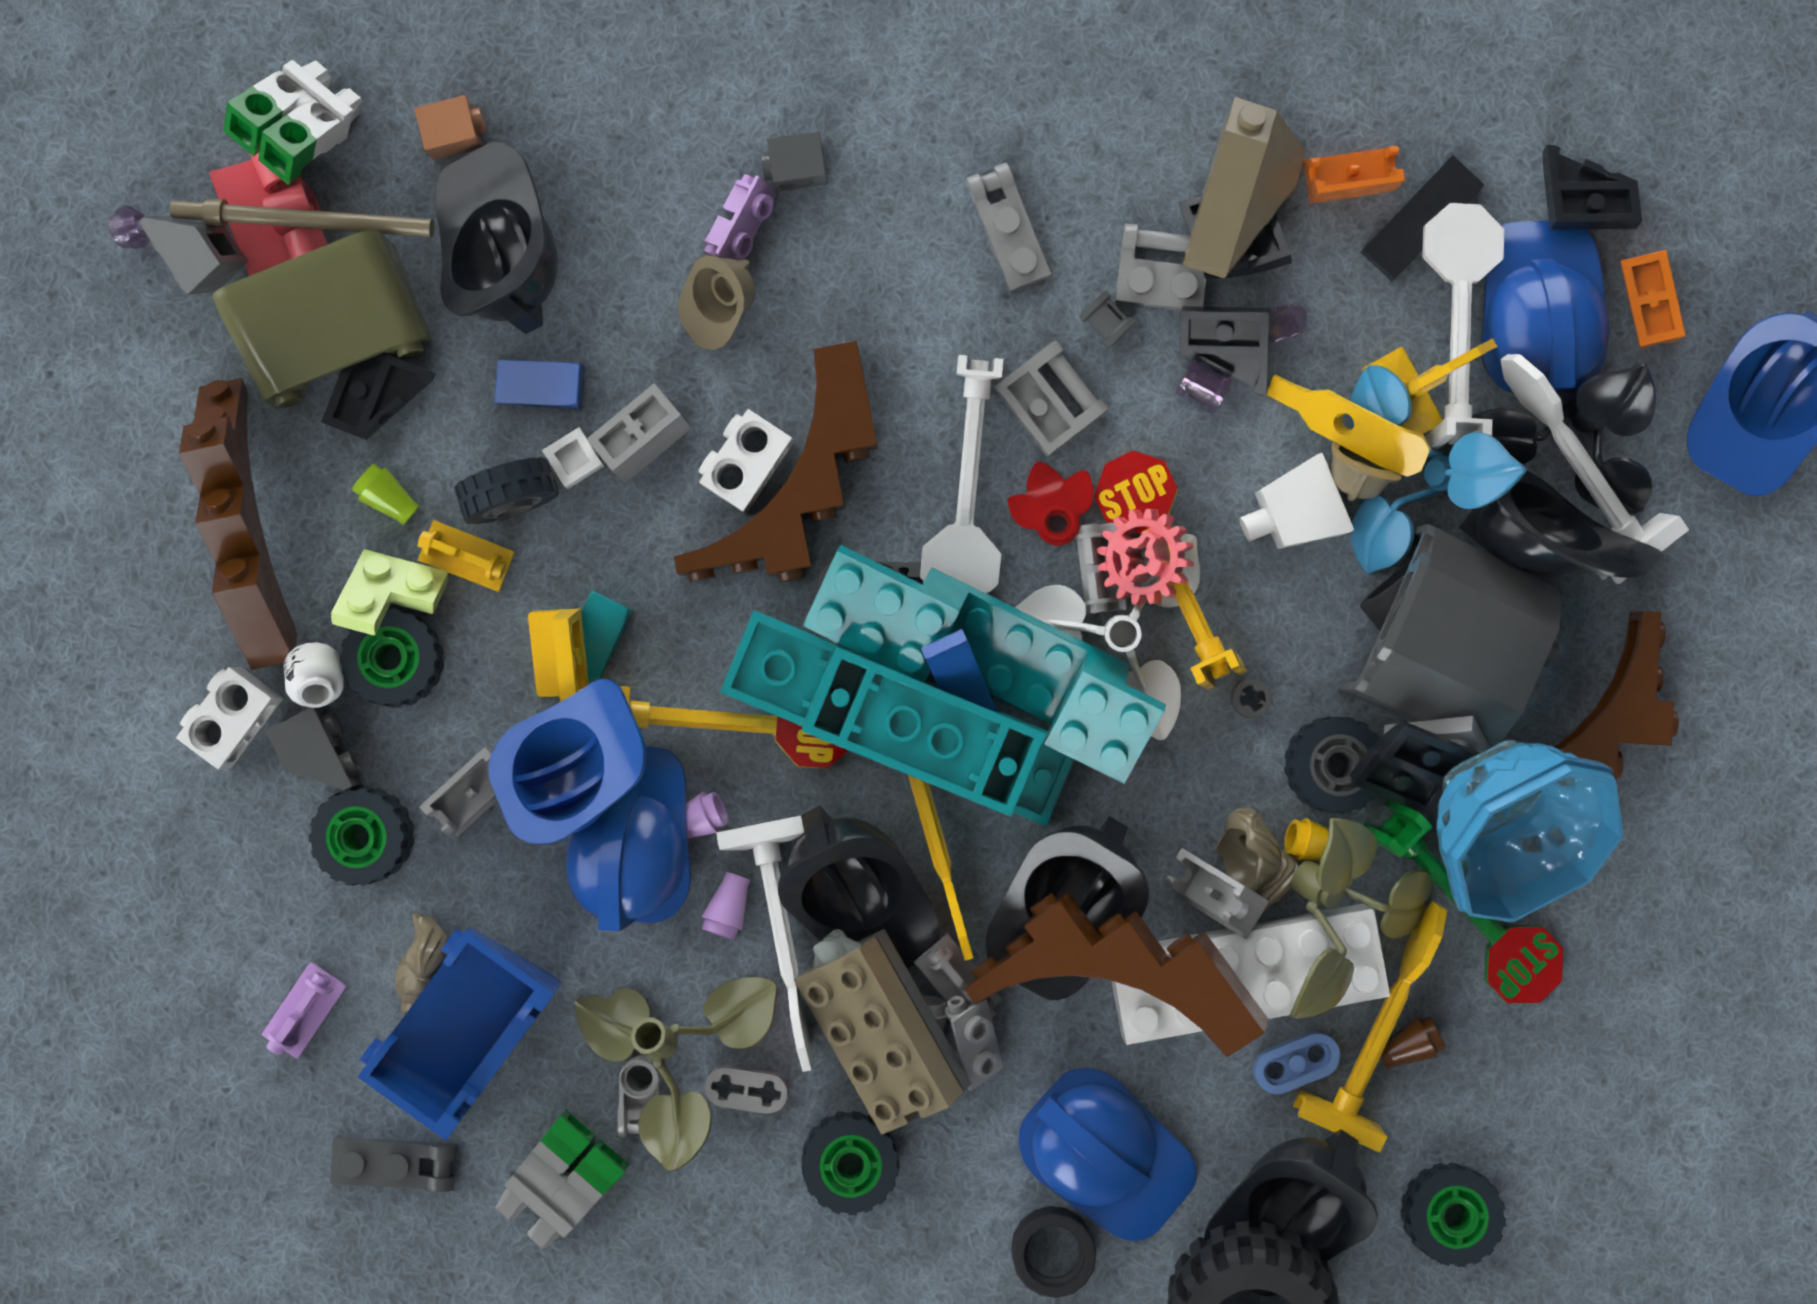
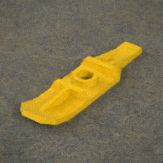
M1273 375L1267 395L1298 411L1310 430L1390 471L1407 477L1422 471L1431 449L1424 435L1398 426L1331 390H1309L1278 375ZM1344 414H1348L1353 419V429H1349L1344 425Z

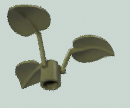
M1330 818L1328 841L1320 865L1311 860L1305 861L1298 866L1291 879L1292 890L1309 900L1305 908L1314 914L1335 946V949L1328 948L1323 951L1312 964L1289 1014L1296 1019L1315 1016L1336 1006L1347 992L1354 973L1353 962L1345 958L1347 948L1321 911V908L1333 909L1341 903L1344 895L1376 910L1385 912L1380 923V932L1389 938L1397 939L1410 934L1419 925L1430 903L1433 880L1427 872L1419 869L1411 870L1398 879L1390 892L1388 903L1379 902L1348 888L1352 885L1353 878L1362 876L1370 868L1377 849L1375 835L1362 824L1352 820Z
M744 977L718 986L711 992L704 1003V1014L713 1023V1025L708 1027L680 1026L676 1023L668 1027L658 1019L651 1018V1009L647 999L641 993L630 988H618L615 994L605 999L593 995L575 1000V1012L579 1028L587 1044L595 1054L610 1062H623L630 1059L637 1050L653 1060V1066L659 1070L668 1085L671 1096L658 1095L652 1098L641 1111L638 1120V1130L643 1145L667 1171L679 1170L698 1155L708 1139L712 1124L711 1109L705 1097L695 1091L680 1095L679 1087L665 1065V1060L672 1057L677 1049V1036L713 1035L718 1032L721 1042L729 1048L737 1050L754 1047L767 1036L773 1024L778 992L774 981L761 977Z

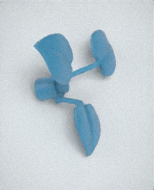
M1369 365L1362 372L1350 401L1398 426L1406 423L1411 416L1412 403L1410 394L1401 379L1389 369L1377 365ZM1349 416L1350 424L1354 428L1353 419ZM1472 432L1464 435L1454 444L1449 456H1444L1440 450L1430 449L1428 457H1430L1431 461L1427 463L1424 469V478L1429 484L1428 489L1398 498L1392 505L1384 496L1378 495L1375 498L1366 499L1359 506L1352 522L1354 531H1351V541L1360 565L1368 574H1374L1380 570L1397 565L1409 553L1414 540V528L1410 517L1406 513L1399 511L1404 505L1430 496L1437 497L1441 491H1448L1450 500L1457 506L1464 509L1481 508L1507 493L1521 479L1527 469L1512 457L1497 439L1486 433Z

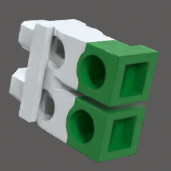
M291 60L283 65L282 71L271 74L227 102L223 132L252 156L259 153L258 161L287 185H290L301 176L304 166L321 153L328 152L336 144L339 145L348 138L350 123L359 115L362 100L350 88H344L337 94H333L327 89L329 88L331 77L327 69L316 60L303 67L294 60Z

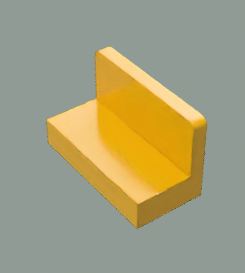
M581 608L531 611L528 614L536 693L539 697H560L561 702L589 684Z

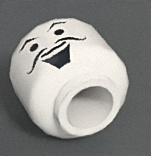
M314 642L297 646L288 653L284 661L285 690L292 701L301 706L318 708L328 705L340 697L344 689V676L342 673L343 666L340 663V656L337 651L329 645Z

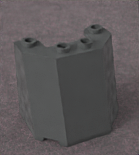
M1424 524L1414 528L1413 543L1418 544L1361 676L1357 681H1341L1338 690L1411 722L1473 716L1494 752L1496 748H1500L1503 745L1508 732L1521 717L1525 708L1529 709L1536 701L1540 691V684L1536 682L1542 668L1548 667L1556 655L1558 643L1554 641L1559 631L1563 591L1430 524Z

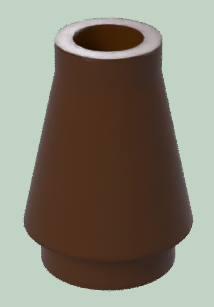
M1418 1016L1388 1039L1381 1058L1388 1070L1399 1065L1438 1058L1437 1053L1447 1048L1431 1016L1420 1020Z

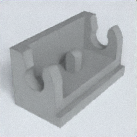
M654 383L590 435L587 441L612 472L626 483L692 428Z
M494 746L484 747L419 806L427 816H434L443 825L441 830L445 834L460 836L498 801L489 779V761L495 748Z
M1181 848L1176 859L1180 865L1186 868L1185 874L1179 880L1173 876H1168L1166 879L1168 886L1181 893L1179 898L1239 936L1247 939L1269 901Z

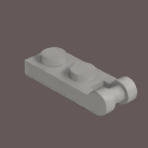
M1007 162L993 167L994 172L982 177L977 173L965 178V181L1009 291L1012 293L1051 277V272L1016 188L1012 172ZM1001 188L1005 199L990 205L986 193Z

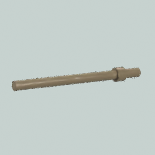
M207 198L204 202L172 200L169 208L172 218L203 220L206 225L225 227L230 222L353 232L377 230L382 234L433 237L435 230L433 219L231 205L224 199Z

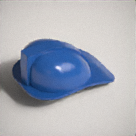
M1549 220L1505 223L1501 225L1504 228V258L1485 276L1481 344L1493 338L1498 347L1482 355L1484 367L1490 378L1500 388L1513 393L1504 380L1501 359L1507 354H1520L1545 375L1556 393L1577 391L1582 383L1597 376L1604 364L1608 350L1610 322L1605 303L1597 246L1585 229L1550 230Z
M1808 310L1804 314L1786 312L1771 315L1750 327L1740 337L1689 424L1687 448L1693 463L1706 473L1750 496H1763L1780 488L1789 480L1801 462L1817 444V315Z
M609 679L593 681L560 703L517 723L500 738L490 757L489 779L507 825L519 839L532 844L542 845L561 841L573 833L584 830L592 825L607 809L638 784L646 766V746L621 687Z
M646 747V766L638 784L607 809L596 822L586 829L570 835L566 854L568 883L578 903L587 912L598 918V930L621 931L633 922L658 923L665 921L681 909L689 894L691 869L686 822V777L681 761L668 749Z
M1079 1068L1064 1073L1029 1111L1020 1126L1019 1148L1030 1172L1046 1187L1115 1237L1129 1241H1138L1153 1236L1195 1186L1197 1178L1196 1166L1189 1151L1120 1081L1103 1071Z

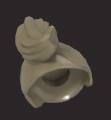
M1245 807L1229 813V817L1226 819L1227 824L1224 825L1225 833L1216 844V851L1224 859L1226 875L1269 901L1261 914L1263 916L1270 906L1280 901L1292 889L1291 879L1298 868L1295 857L1280 849L1275 836L1268 825H1265L1261 815L1252 808Z
M418 912L413 913L415 939L401 959L394 976L396 992L402 1001L400 1010L404 1012V1015L442 966L447 956L440 951L446 943L447 935L435 920Z

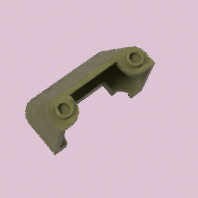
M367 230L350 235L226 285L215 291L212 295L218 313L265 402L271 406L276 404L277 408H286L303 400L301 394L308 389L306 384L384 352L390 355L398 354L399 359L411 358L424 351V344L433 341L395 245L377 230Z

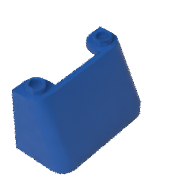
M471 927L464 933L459 929L454 931L440 950L447 955L442 966L385 1041L382 1042L376 1037L359 1059L366 1064L357 1076L360 1080L445 1141L563 983L548 971Z

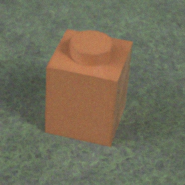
M466 95L414 108L424 150L433 160L474 151L483 146L481 135L488 133L486 120L481 107L474 108Z

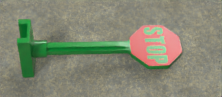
M1389 799L1384 805L1393 815L1378 829L1367 823H1364L1363 826L1375 835L1377 845L1399 858L1402 856L1406 859L1411 858L1423 871L1430 875L1433 882L1455 904L1451 894L1447 870L1425 846L1426 840L1422 837L1433 826L1421 813ZM1462 912L1489 941L1485 950L1484 981L1507 1004L1541 1003L1562 982L1563 947L1543 926L1507 925L1505 928H1502L1493 919L1472 917L1466 912Z

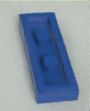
M962 629L921 648L939 689L997 712Z

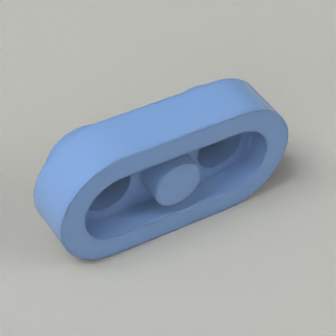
M1309 1031L1261 1051L1253 1062V1076L1259 1086L1266 1092L1277 1095L1284 1094L1333 1073L1340 1061V1050L1336 1042L1327 1034L1320 1031ZM1315 1045L1321 1046L1323 1051L1321 1058L1315 1061L1308 1058V1050ZM1273 1062H1279L1282 1065V1072L1277 1077H1270L1267 1074V1068Z

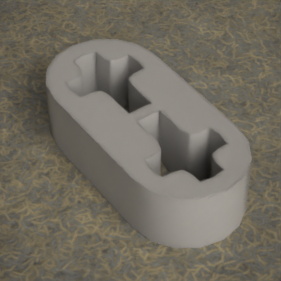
M720 1065L714 1068L708 1075L705 1083V1093L714 1105L764 1114L779 1111L785 1105L789 1094L788 1084L779 1073L735 1065ZM727 1074L730 1076L732 1084L745 1086L744 1091L730 1090L728 1097L720 1096V1089L713 1087V1081L718 1082L723 1075ZM766 1081L774 1082V1089L781 1091V1097L775 1096L772 1102L767 1104L763 1102L762 1094L749 1092L750 1087L763 1088Z

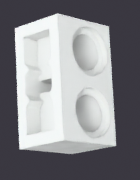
M747 409L742 417L736 414L731 419L723 433L727 441L719 453L712 450L708 454L698 471L703 475L699 481L703 487L744 514L748 513L794 444L792 437L750 409ZM752 431L764 432L768 438L766 447L757 453L749 452L744 448V440ZM729 467H737L743 472L742 483L735 489L723 488L720 484L722 472Z
M228 667L227 670L221 669L214 675L207 686V690L210 693L201 705H194L184 715L180 723L184 728L176 737L177 740L218 770L233 767L283 699V697L242 667ZM239 686H242L248 694L247 704L241 710L233 702L234 691ZM213 721L221 728V738L215 745L207 737V728Z

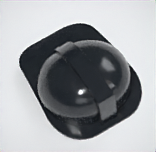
M490 142L447 165L437 179L434 200L441 241V298L446 308L455 315L470 316L478 314L492 321H509L524 334H527L543 326L542 303L552 292L557 277V248L552 231L542 214L537 190L527 162L511 146L503 142Z
M1528 470L1503 496L1484 507L1473 509L1459 527L1494 557L1516 568L1542 574H1566L1587 569L1612 577H1639L1649 573L1660 560L1663 553L1653 546L1621 535L1591 519L1551 485Z
M820 805L802 814L801 818L805 835L794 845L789 856L787 868L781 874L778 881V895L783 907L819 941H823L828 934L837 929L843 931L847 938L856 942L885 929L906 968L914 965V961L939 941L940 926L936 911L897 846L876 826L856 818H838L833 820Z
M1109 816L1100 830L1090 826H1071L1047 834L1039 839L1030 848L989 924L986 935L987 957L992 956L997 962L1008 955L1009 952L1006 947L1026 932L1028 933L1024 925L1034 915L1030 908L1051 893L1058 899L1069 891L1100 935L1101 933L1098 928L1118 913L1123 918H1126L1136 911L1142 917L1149 900V886L1134 856L1123 845L1128 827ZM1080 976L1037 978L1020 983L1019 985L1043 999L1060 1000L1079 991L1090 978Z
M1340 1129L1326 1140L1301 1137L1285 1141L1273 1147L1256 1162L1247 1177L1235 1188L1210 1218L1205 1229V1241L1211 1238L1210 1230L1222 1225L1227 1231L1236 1228L1235 1222L1249 1221V1227H1260L1261 1222L1275 1224L1276 1231L1279 1233H1283L1285 1229L1296 1232L1300 1235L1301 1245L1305 1242H1310L1320 1252L1321 1260L1327 1262L1344 1250L1365 1240L1376 1227L1378 1213L1374 1202L1367 1196L1364 1175L1360 1167L1355 1163L1359 1141ZM1249 1289L1261 1296L1279 1295L1268 1290Z

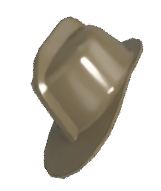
M704 255L698 258L692 266L690 275L680 295L678 314L679 321L696 345L702 349L716 350L725 346L732 338L742 315L754 302L756 290L754 281L749 273L751 263L748 260L736 261L735 259Z
M1332 442V456L1329 469L1337 488L1346 493L1348 501H1353L1357 497L1362 499L1375 498L1382 493L1389 482L1400 481L1401 475L1399 473L1385 469Z

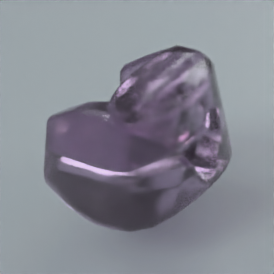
M1296 304L1271 307L1269 341L1277 342L1304 333L1308 319L1305 308Z

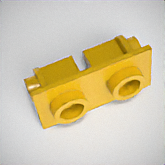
M433 520L429 532L423 531L417 544L419 548H422L418 561L448 571V573L500 592L515 551Z

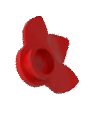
M1038 461L1029 473L1026 486L1027 494L1013 495L1007 499L1009 512L1019 526L1036 530L1040 538L1047 544L1063 546L1070 543L1076 537L1080 528L1079 517L1092 505V481L1086 470H1081L1064 481L1062 476L1053 468ZM1055 516L1062 517L1066 521L1065 530L1062 532L1052 531L1049 526L1051 518Z

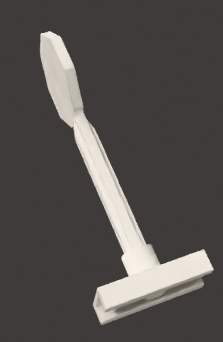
M1449 203L1423 227V259L1445 282L1452 284L1450 361L1470 350L1472 284H1477L1504 258V228L1480 204ZM1470 362L1449 374V404L1445 405V418L1426 435V440L1433 450H1438L1447 442L1454 445L1464 435L1472 432H1481L1492 436V419L1472 418V405L1469 404Z
M1507 354L1501 359L1504 380L1519 402L1550 428L1554 441L1612 525L1611 530L1646 543L1660 551H1663L1689 531L1680 516L1658 513L1643 526L1639 524L1635 516H1630L1574 432L1563 423L1564 416L1561 399L1545 375L1520 354ZM1597 573L1601 580H1605L1607 577H1609ZM1612 577L1614 582L1617 584H1620L1625 579H1627L1620 577Z
M958 355L956 375L965 377L963 397H967L956 522L952 525H947L923 545L920 578L923 582L931 567L986 594L999 584L1001 553L981 528L974 526L973 522L985 399H990L991 380L1002 377L1004 359L994 358L990 372L988 371L989 361L971 360L969 370L966 369L967 356Z
M801 816L716 832L719 850L753 849L756 866L760 865L780 973L788 989L790 1018L796 1050L802 1071H810L814 1068L811 1041L801 995L794 981L799 976V969L788 912L781 904L778 895V881L781 876L778 862L782 861L779 843L788 842L805 835Z

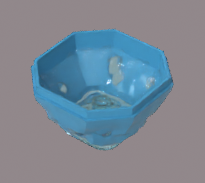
M1515 740L1501 742L1452 768L1442 784L1443 794L1439 800L1437 819L1440 854L1447 870L1452 898L1458 910L1466 912L1472 917L1515 922L1589 884L1624 837L1617 783L1613 775V769L1598 761L1579 758L1571 753H1564L1553 746L1540 743H1524Z

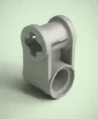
M640 1052L634 1053L627 1060L619 1076L617 1115L619 1138H627L629 1134H639L638 1120L641 1111L652 1098L664 1095V1079L653 1066V1060ZM638 1065L645 1066L652 1073L653 1080L648 1083H639L633 1078L631 1068Z

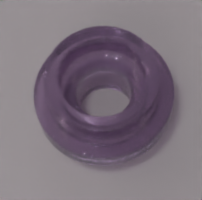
M128 205L122 206L115 211V215L109 218L108 226L113 239L120 247L138 250L146 247L149 242L147 234L139 224V221L145 216Z

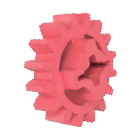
M1146 509L1144 516L1140 510H1129V521L1123 517L1114 518L1113 521L1117 530L1115 532L1104 530L1102 533L1104 538L1109 541L1108 546L1097 548V553L1106 556V562L1098 565L1097 569L1098 571H1108L1110 574L1104 582L1105 587L1119 586L1116 597L1118 599H1128L1131 596L1132 604L1144 605L1146 599L1149 604H1160L1162 601L1161 593L1166 597H1175L1177 592L1173 584H1187L1189 581L1181 573L1183 567L1194 566V562L1186 559L1184 553L1194 548L1193 543H1185L1180 539L1187 529L1184 526L1171 528L1174 516L1163 514L1159 518L1158 510ZM1150 527L1148 531H1143L1139 538L1129 536L1138 529ZM1143 549L1146 550L1145 556L1149 558L1147 565L1144 564L1146 559L1141 556ZM1150 576L1161 578L1151 586H1141L1142 583H1147Z

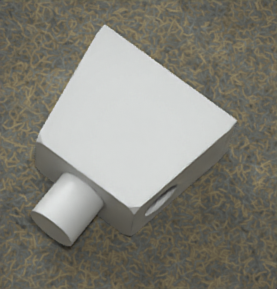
M1323 452L1308 459L1255 492L1261 509L1239 518L1243 533L1249 542L1271 533L1277 549L1337 537L1354 531Z

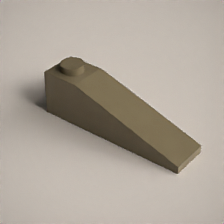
M1234 97L1219 135L1182 265L1225 279L1252 245L1255 237L1271 221L1281 204L1295 190L1306 151L1277 110Z

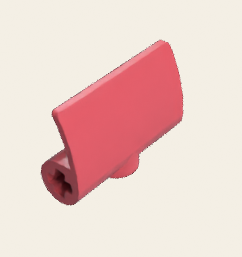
M259 153L255 156L250 154L252 160L213 170L209 173L218 198L227 200L228 204L321 211L313 190L302 180L301 176L290 185H287L258 161ZM228 222L236 244L248 260L245 267L249 276L328 245L322 229Z

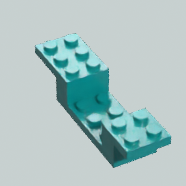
M843 545L838 548L803 624L804 627L883 666L922 682H925L930 668L921 648L962 629L990 694L1049 722L1050 727L1044 745L1125 784L1165 712V703L1126 685L1130 664L931 567L923 584H920Z
M753 610L720 690V693L802 726V732L1010 817L1015 813L1044 826L1048 824L1074 762L1073 758L1044 745L1048 733L1047 730L1001 711L995 712L878 664V662L851 649L756 610Z

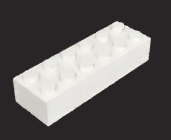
M1358 904L1322 911L1347 948L1345 958L1354 964V973L1350 986L1341 1001L1334 1007L1390 997L1374 908L1365 904ZM1313 913L1256 923L1247 939H1244L1228 928L1206 932L1268 1019L1288 1016L1314 961L1326 949H1335L1334 944ZM1194 934V935H1190V936H1191L1192 938H1194V937H1196V936L1199 935V934ZM1178 938L1158 942L1167 955H1169L1170 953L1166 948ZM1111 981L1121 1036L1126 1045L1203 1031L1173 1006L1140 989Z

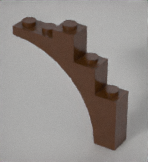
M857 340L813 349L817 382L814 415L803 452L787 482L769 504L739 530L707 547L674 556L678 575H688L690 582H698L715 578L714 570L732 567L733 574L759 569L757 561L765 560L769 576L778 575L779 582H788L805 578L804 570L813 568L803 517L811 515L813 523L838 518L837 510L845 509L835 457L844 456L845 463L857 462L871 458L870 450L878 449Z
M242 378L229 381L216 380L199 387L194 421L192 424L183 426L179 455L200 495L195 524L216 563L212 595L251 670L283 664L288 653L296 647L297 632L273 570L257 509L248 450L247 389Z
M1630 612L1625 646L1613 679L1590 714L1571 734L1553 746L1564 753H1571L1579 758L1594 760L1613 769L1616 783L1617 778H1620L1623 772V755L1618 751L1619 743L1672 746V737H1675L1678 732L1679 718L1677 712L1674 711V701H1657V692L1661 690L1663 685V670L1661 666H1658L1659 648L1663 647L1666 637L1665 625L1661 622V612ZM1570 775V776H1568V777H1566V778L1574 779V778H1578V777H1577V776H1574V775ZM1473 776L1470 793L1477 788L1485 777ZM1532 795L1493 814L1487 823L1502 816L1512 815L1525 805ZM1554 825V826H1552L1551 828H1561V827H1559V826H1557V825Z
M1069 891L1058 899L1051 893L1032 906L1030 910L1034 915L1024 925L1028 933H1024L1006 947L1009 954L996 962L991 956L971 971L974 976L973 980L964 989L975 1004L1003 988L1037 978L1080 976L1107 979L1140 989L1173 1006L1200 1027L1226 1057H1229L1263 1035L1269 1022L1267 1016L1205 931L1194 938L1189 933L1181 936L1166 948L1170 953L1167 955L1136 911L1126 918H1123L1120 913L1114 915L1098 928L1101 933L1100 935Z

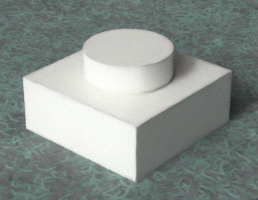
M580 427L542 450L562 484L567 489L604 467L603 462L587 441V437Z

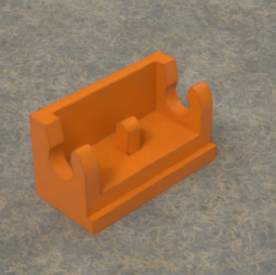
M1395 145L1375 150L1303 160L1309 204L1396 191L1405 181L1404 169H1396L1395 158L1399 154V147Z
M1667 250L1621 260L1620 265L1639 348L1642 350L1657 344H1669L1683 339L1686 334Z

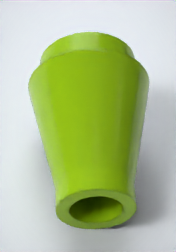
M375 463L362 474L351 489L359 496L358 501L395 519L403 526L420 507L404 490L387 467L381 469Z

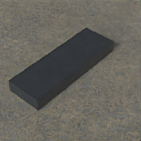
M1452 155L1360 253L1392 282L1422 251L1423 227L1449 203L1467 204L1484 184Z

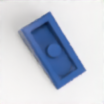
M498 360L494 403L582 411L585 367L581 363Z

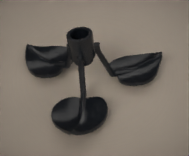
M1641 363L1625 370L1603 373L1588 379L1578 387L1573 404H1564L1562 408L1564 420L1568 417L1577 430L1594 433L1593 462L1628 514H1635L1644 510L1652 493V478L1642 464L1632 459L1614 457L1604 462L1602 459V433L1604 426H1606L1616 435L1632 436L1644 431L1652 422L1656 407V392L1646 363ZM1496 408L1472 415V418L1492 419V436L1521 464H1525L1535 457L1537 453L1535 441H1543L1551 434L1548 426L1536 432L1538 423L1534 415L1517 408ZM1576 473L1575 487L1579 496L1593 506L1600 508Z

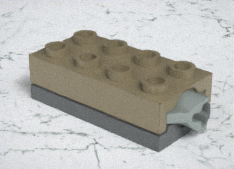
M840 929L833 930L823 941L818 942L813 947L815 953L814 964L795 978L794 981L881 1135L909 1124L918 1113L921 1118L949 1108L972 1083L885 929L857 942L847 938Z

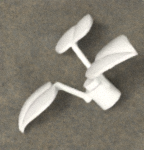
M1184 534L1180 538L1181 541L1193 543L1194 546L1191 550L1184 552L1185 558L1193 561L1194 566L1183 567V572L1189 580L1188 583L1193 593H1195L1200 581L1197 538L1191 534ZM1143 549L1141 556L1146 559L1144 564L1147 565L1149 558L1145 556L1146 550ZM1150 576L1147 583H1142L1141 586H1151L1161 578ZM1050 585L1036 590L1014 607L1079 640H1082L1081 631L1104 635L1105 641L1112 649L1118 652H1126L1132 671L1128 672L1126 685L1166 704L1165 712L1151 737L1160 741L1167 738L1179 714L1181 687L1176 673L1165 662L1151 660L1141 668L1138 664L1134 648L1139 644L1142 633L1136 621L1144 605H1135L1129 616L1116 615L1112 617L1105 626L1082 623L1086 615V606L1082 598L1069 587ZM1161 593L1162 601L1160 604H1157L1158 606L1165 608L1179 606L1175 597H1166Z

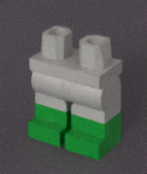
M565 1109L505 1183L504 1186L507 1189L503 1192L496 1205V1209L511 1221H514L526 1206L534 1211L540 1218L529 1229L527 1234L542 1249L549 1246L560 1235L565 1238L604 1193L625 1173L629 1166V1163L599 1139L569 1173L567 1168L589 1145L595 1134L567 1109Z

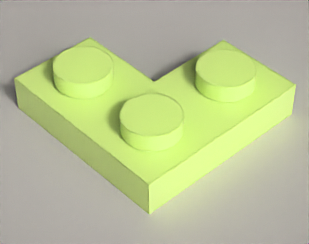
M364 549L331 612L332 624L375 636L391 603L434 614L447 586L448 571Z

